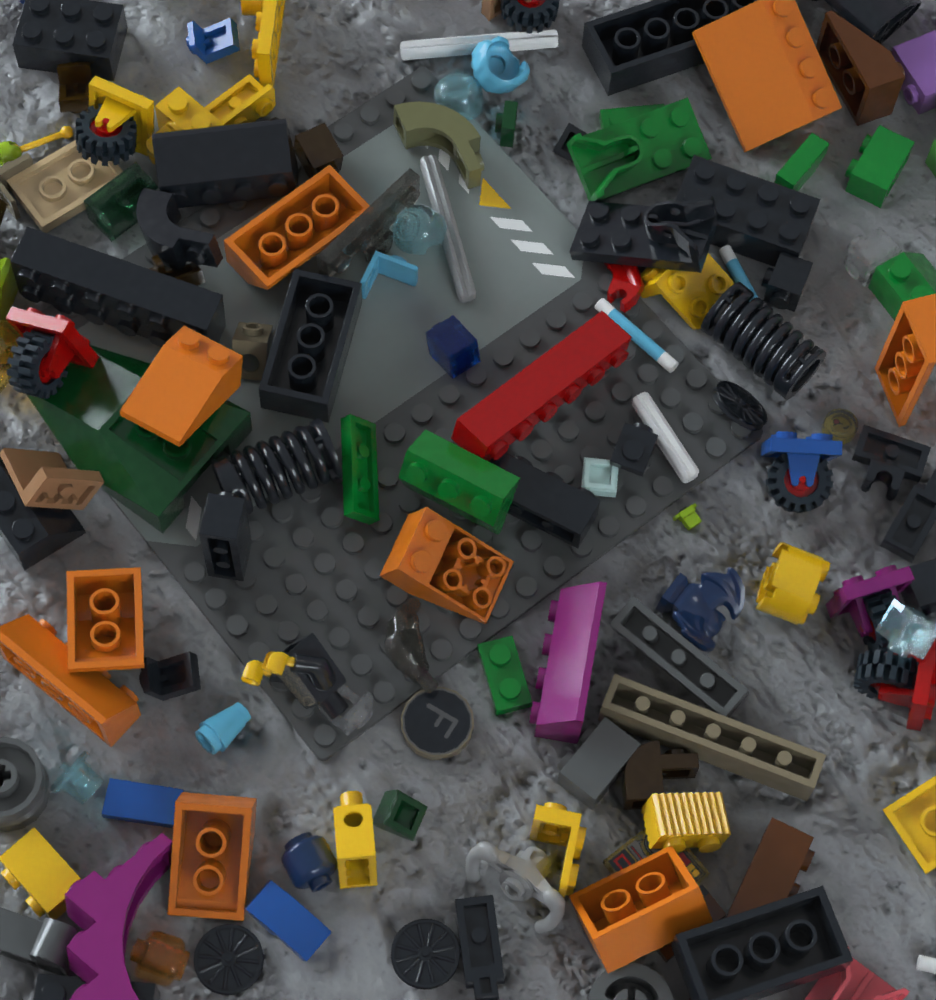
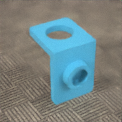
M375 251L360 282L362 283V298L366 299L378 273L415 287L418 282V267L407 263L400 256H389Z

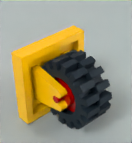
M95 76L89 82L88 113L83 110L80 113V118L76 119L75 133L78 153L82 152V157L85 160L91 157V163L95 165L98 160L102 161V166H108V161H113L114 165L120 164V158L126 162L129 160V154L133 156L135 151L148 156L146 140L154 134V101Z

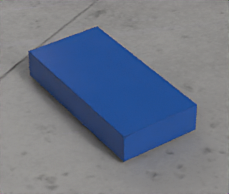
M109 778L102 816L108 819L173 828L175 801L184 792V789Z

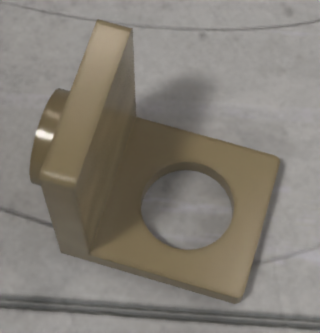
M25 153L13 161H8L0 167V198L8 205L7 209L16 220L20 218L15 199L9 193L10 189L6 180L33 165V160L29 153Z
M257 322L238 323L232 339V350L241 355L252 354L259 360V367L254 371H247L242 368L241 379L262 380L267 363V347L273 332V325Z

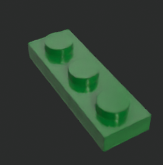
M349 414L341 418L344 516L370 525L380 521L376 424Z

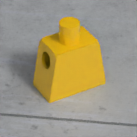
M347 791L340 795L341 806L333 808L340 889L377 886L371 804H363V794L361 792Z

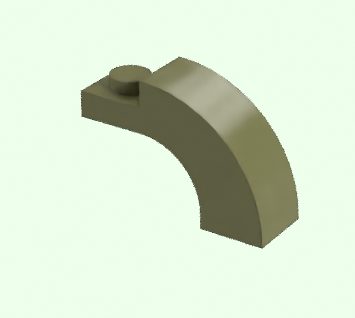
M418 101L394 105L393 124L406 150L416 146L439 148L454 160L468 189L480 186L481 171H484V163L480 155L481 136L464 116L446 106L430 102Z

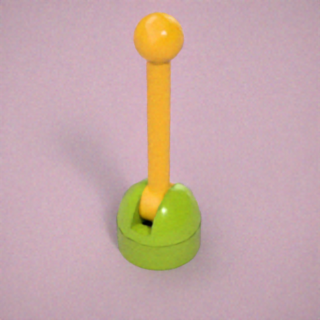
M64 126L60 132L22 146H18L12 141L0 142V165L2 166L8 161L22 156V152L60 138L70 139L74 134L73 129L70 126Z

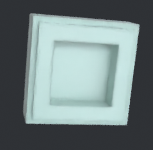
M584 457L581 487L591 491L595 496L615 498L619 468L610 465L609 459Z

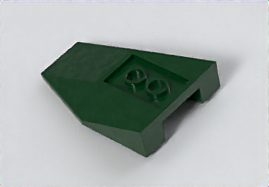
M90 345L99 356L94 368L69 363V366H66L64 371L68 372L67 377L61 378L64 384L61 388L56 387L57 393L55 395H50V398L47 399L27 395V397L75 467L79 470L99 471L104 480V484L100 487L103 491L163 533L185 508L183 495L211 465L210 460L218 457L222 451L230 455L252 432L250 412L226 400L178 447L120 416V409L150 366V363Z

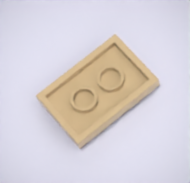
M76 140L6 180L10 191L40 230L45 233L129 184L127 175L119 165H114L113 161H108V166H102V161L98 160L96 165L91 163V157L85 160L82 157V152L78 153Z

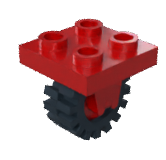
M11 307L5 318L20 334L16 340L18 347L12 346L10 350L14 353L13 358L8 357L7 364H11V368L7 369V375L11 376L8 381L10 385L14 386L13 389L19 393L38 398H50V395L57 393L56 387L61 388L64 384L61 378L67 377L68 372L64 371L66 366H69V363L94 368L99 358L98 354L90 346V341L76 330L75 323L63 315L57 314L55 317H52L31 307H28L27 310Z
M924 634L919 655L895 653L889 650L886 653H883L881 650H875L874 653L870 650L865 651V654L861 653L857 661L853 683L854 688L858 689V692L861 694L867 693L866 697H877L878 701L908 707L909 714L906 728L921 731L923 720H931L936 700V637Z

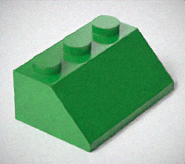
M902 252L875 268L868 288L895 321L903 301L936 293V269L924 254Z
M426 429L407 449L398 476L406 488L497 535L502 530L520 481V477Z

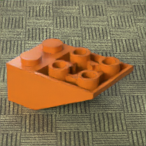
M425 507L408 514L379 576L408 594L486 624L514 561L435 511Z

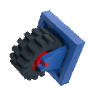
M778 431L775 435H771L769 439L762 442L760 457L776 458L772 462V466L768 468V479H766V486L769 487L768 494L770 497H773L774 503L778 507H783L785 511L796 513L811 511L821 506L822 502L828 499L829 491L833 488V481H831L833 472L832 469H828L827 464L829 463L827 461L842 456L843 441H833L832 434L814 433L806 437V439H797V432Z

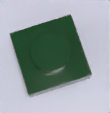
M505 100L503 113H497L495 133H501L500 146L513 148L518 102Z

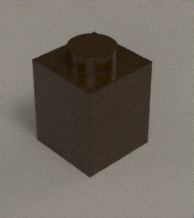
M325 123L295 135L294 151L309 179L328 165H331L339 173L344 156Z

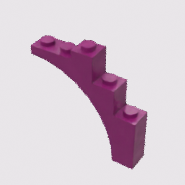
M163 833L151 842L144 843L137 853L123 865L114 867L106 879L101 877L96 871H93L84 879L74 882L68 892L65 893L67 915L83 929L66 946L69 968L87 983L77 988L70 1000H139L125 966V954L129 930L140 904L153 885L171 868L172 840Z

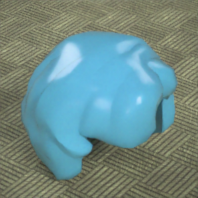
M497 36L491 41L484 40L478 43L471 54L473 76L485 92L508 93L528 79L530 73L528 63L523 61L520 65V60L512 54L509 49V41L504 37Z

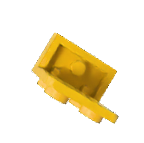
M709 253L701 273L649 267L641 273L644 283L641 297L647 298L661 294L693 330L701 329V324L711 307L726 290L734 285L733 280Z
M547 802L544 806L536 804L529 839L566 847L558 892L565 898V896L573 894L576 886L579 864L572 862L573 859L580 860L587 828L580 826L582 814L567 811L564 805Z

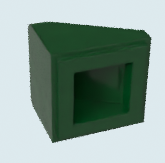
M389 790L383 795L373 818V825L407 840L414 841L428 807L400 790Z

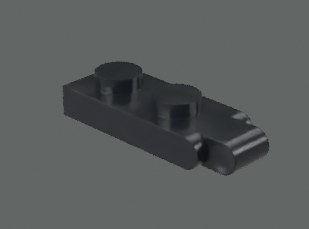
M493 895L455 899L466 989H474L475 1000H499L498 985L505 984Z

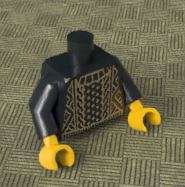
M313 633L293 642L282 652H268L263 663L258 660L249 661L241 677L242 682L253 686H259L263 676L270 677V682L283 683L304 708L309 709L320 705L331 720L338 717L349 707L337 691L347 682L346 678Z

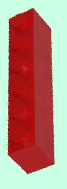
M603 311L599 312L457 418L451 439L461 448L487 461L492 458L498 460L506 453L511 443L515 440H524L540 421L544 423L549 421L557 412L558 407L565 402L571 404L580 395L584 387L588 384L591 386L597 384L610 367H619L629 355L627 348L632 337Z

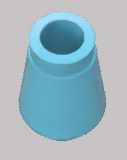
M236 702L233 706L202 721L199 724L200 728L195 731V736L201 746L210 754L214 755L218 751L224 752L246 723L251 720V715L241 703Z

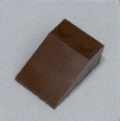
M832 10L826 12L816 49L828 76L856 125L859 126L891 115L905 80L903 66L900 62H896L891 51Z

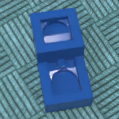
M269 880L244 908L271 935L277 936L302 961L307 962L332 932L272 880Z

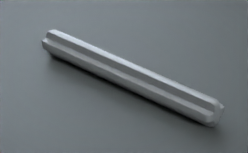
M432 154L423 156L420 159V168L458 300L461 303L473 301L476 299V289L438 159Z

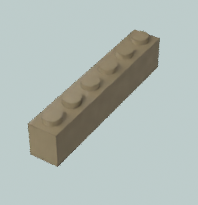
M617 674L613 675L598 717V721H602L606 717L622 730L650 741L659 740L660 745L670 749H686L688 753H698V759L804 801H808L814 791L826 757L823 753Z

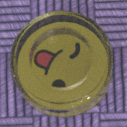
M841 408L828 412L822 423V433L832 434L833 441H843V445L852 441L858 430V421L855 415Z

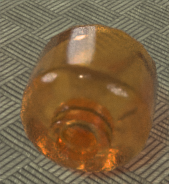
M153 929L147 933L144 940L136 939L129 960L136 962L134 971L138 978L167 987L174 980H181L188 963L190 951L185 950V942L180 937Z

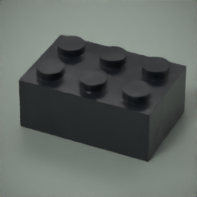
M25 0L12 44L18 67L57 73L58 64L89 62L92 78L98 76L105 80L114 81L128 29L124 6L92 0Z

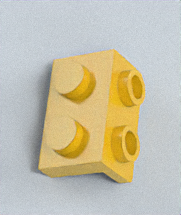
M248 74L204 108L224 125L255 122L260 117L267 116L276 106L275 89L271 84L263 87L253 76Z

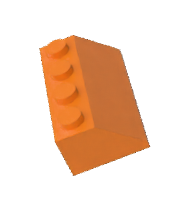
M328 165L224 240L226 261L248 284L269 290L292 273L294 269L299 268L373 214L374 209L331 165Z
M936 293L903 301L875 366L876 373L899 427L906 425L936 365Z
M27 614L1 625L0 653L3 659L110 747L141 716L137 704L139 698L125 685H122L120 688L110 681L112 677L107 670L68 673L67 642L64 644L56 637L57 631L46 620L41 618L37 622Z

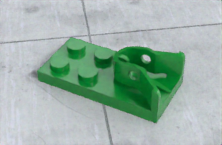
M688 97L583 136L581 133H578L566 143L588 200L598 202L689 168L694 155L707 160L712 159Z

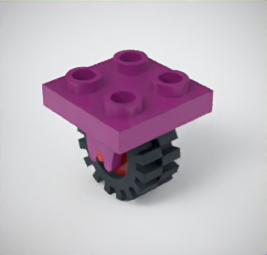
M890 565L876 571L875 577L864 580L863 576L859 575L843 581V587L833 592L834 596L825 605L830 618L850 612L860 636L864 637V644L868 645V651L870 650L874 653L875 650H881L883 653H886L889 650L896 653L907 649L909 629L905 627L907 621L899 594L915 580L910 566L897 570L896 565Z

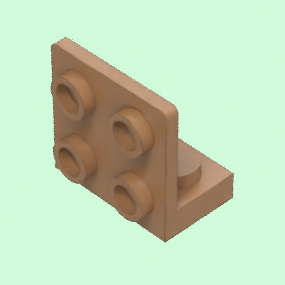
M3 448L0 452V456L24 505L28 507L83 510L104 484L99 471L68 469L61 455L57 452Z

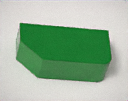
M811 133L776 174L774 183L799 191L818 168L827 153L829 143L816 134Z

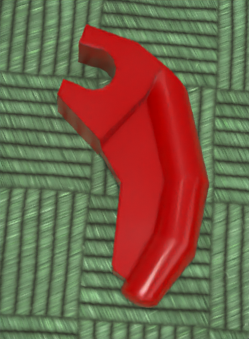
M604 263L613 274L607 291V301L612 303L617 298H623L620 301V310L626 313L637 304L644 288L638 266Z

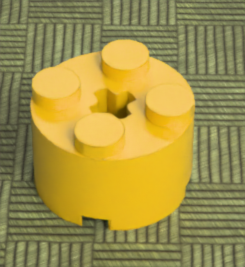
M780 542L772 554V557L778 559L777 562H773L770 567L767 566L756 596V603L759 604L755 609L795 625H803L808 614L813 615L817 609L820 594L815 592L819 581L823 582L830 568V562L823 560V557Z

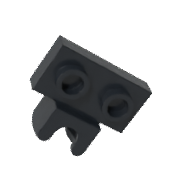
M864 425L852 460L868 465L861 490L868 492L872 483L881 481L887 486V500H894L900 489L903 477L915 482L920 481L931 447Z

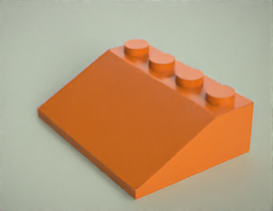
M757 0L692 32L744 153L842 108L796 0Z

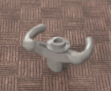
M481 841L471 848L465 862L466 878L469 883L476 884L480 880L479 865L480 860H484L501 873L499 882L502 891L507 897L513 900L527 901L533 896L549 908L550 913L545 918L535 922L534 928L537 933L542 934L551 931L561 923L565 914V899L546 881L550 874L551 861L544 851L531 846L526 848L525 851L520 850L515 856L498 849L487 841Z

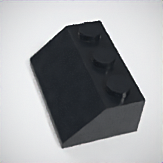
M0 456V535L25 571L82 536L86 531L71 509L25 506Z

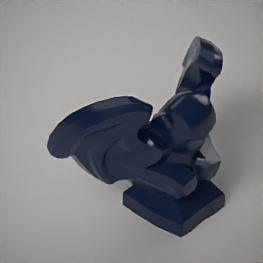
M732 567L727 569V574L717 572L702 573L700 577L701 584L688 583L687 577L680 573L663 594L656 607V610L660 613L671 612L673 619L682 629L681 635L703 652L709 653L714 650L716 644L711 638L719 633L723 621L726 619L716 609L724 605L734 620L743 609L745 587L741 577Z

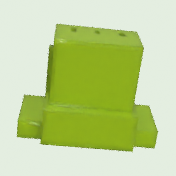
M696 503L689 507H684L673 517L674 521L679 520L688 531L702 522L695 512Z

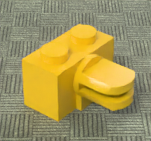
M179 86L155 105L159 127L156 133L225 126ZM151 136L146 140L148 157L155 165Z

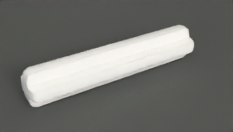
M642 392L636 395L632 401L633 408L642 422L652 428L653 433L658 435L657 444L683 483H688L697 478L699 474L698 467L650 394Z

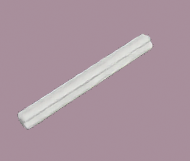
M543 29L539 33H537V30H532V34H528L526 31L402 41L400 42V56L402 60L471 55L478 43L484 40L491 41L497 36L504 37L509 41L510 51L556 48L558 46V33L556 29Z

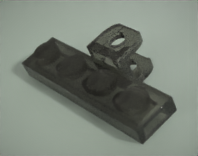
M409 168L318 254V274L333 277L336 273H343L350 265L351 259L359 251L365 254L367 263H370L375 251L387 254L393 244V232L389 228L394 224L397 215L405 207H412L420 196V176Z

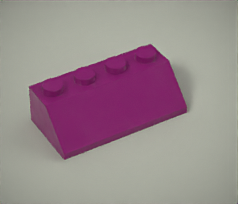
M599 581L561 588L559 601L551 600L548 621L555 622L553 634L545 633L541 654L549 656L547 668L539 667L535 689L542 690L540 702L533 701L529 723L536 724L534 737L578 745L607 585L605 582Z

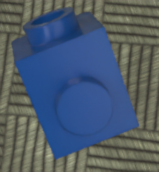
M231 18L204 29L195 21L187 23V46L192 54H196L206 64L240 51L237 23Z

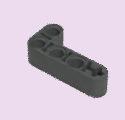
M0 907V955L57 975L68 976L71 969L69 968L66 946L69 945L72 938L78 933V930L59 920L45 918L44 922Z

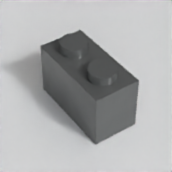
M606 717L598 726L592 723L580 738V741L583 743L576 753H573L571 750L568 751L557 766V769L560 770L557 783L591 810L595 808L625 771L629 758L641 745Z

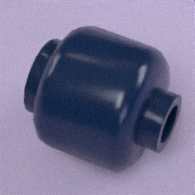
M306 832L285 844L284 848L286 851L282 855L281 861L295 888H310L312 892H317L332 883L330 876L336 871L338 865L324 837L319 835L312 836L311 832Z

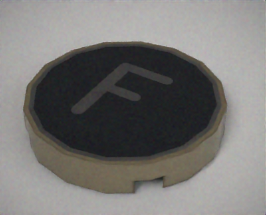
M428 687L416 692L406 702L401 714V732L406 745L418 756L429 760H441V758H451L458 755L469 744L474 731L473 712L467 700L457 691L445 687Z

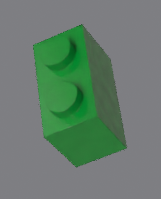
M879 125L873 136L867 134L859 149V153L862 154L859 161L853 158L845 173V177L849 178L845 191L881 208L908 161L915 142Z

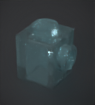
M895 598L876 628V631L889 641L887 648L903 658H907L910 653L923 660L936 639V623L922 612Z

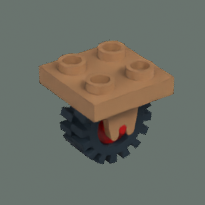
M482 0L481 13L488 21L502 13L503 19L507 18V24L510 27L516 24V31L521 32L522 27L527 28L526 33L532 34L533 28H536L537 33L543 31V26L548 29L552 21L555 22L560 0Z

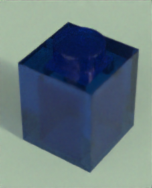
M454 315L443 322L435 324L430 330L425 332L429 354L452 379L481 362L477 339Z

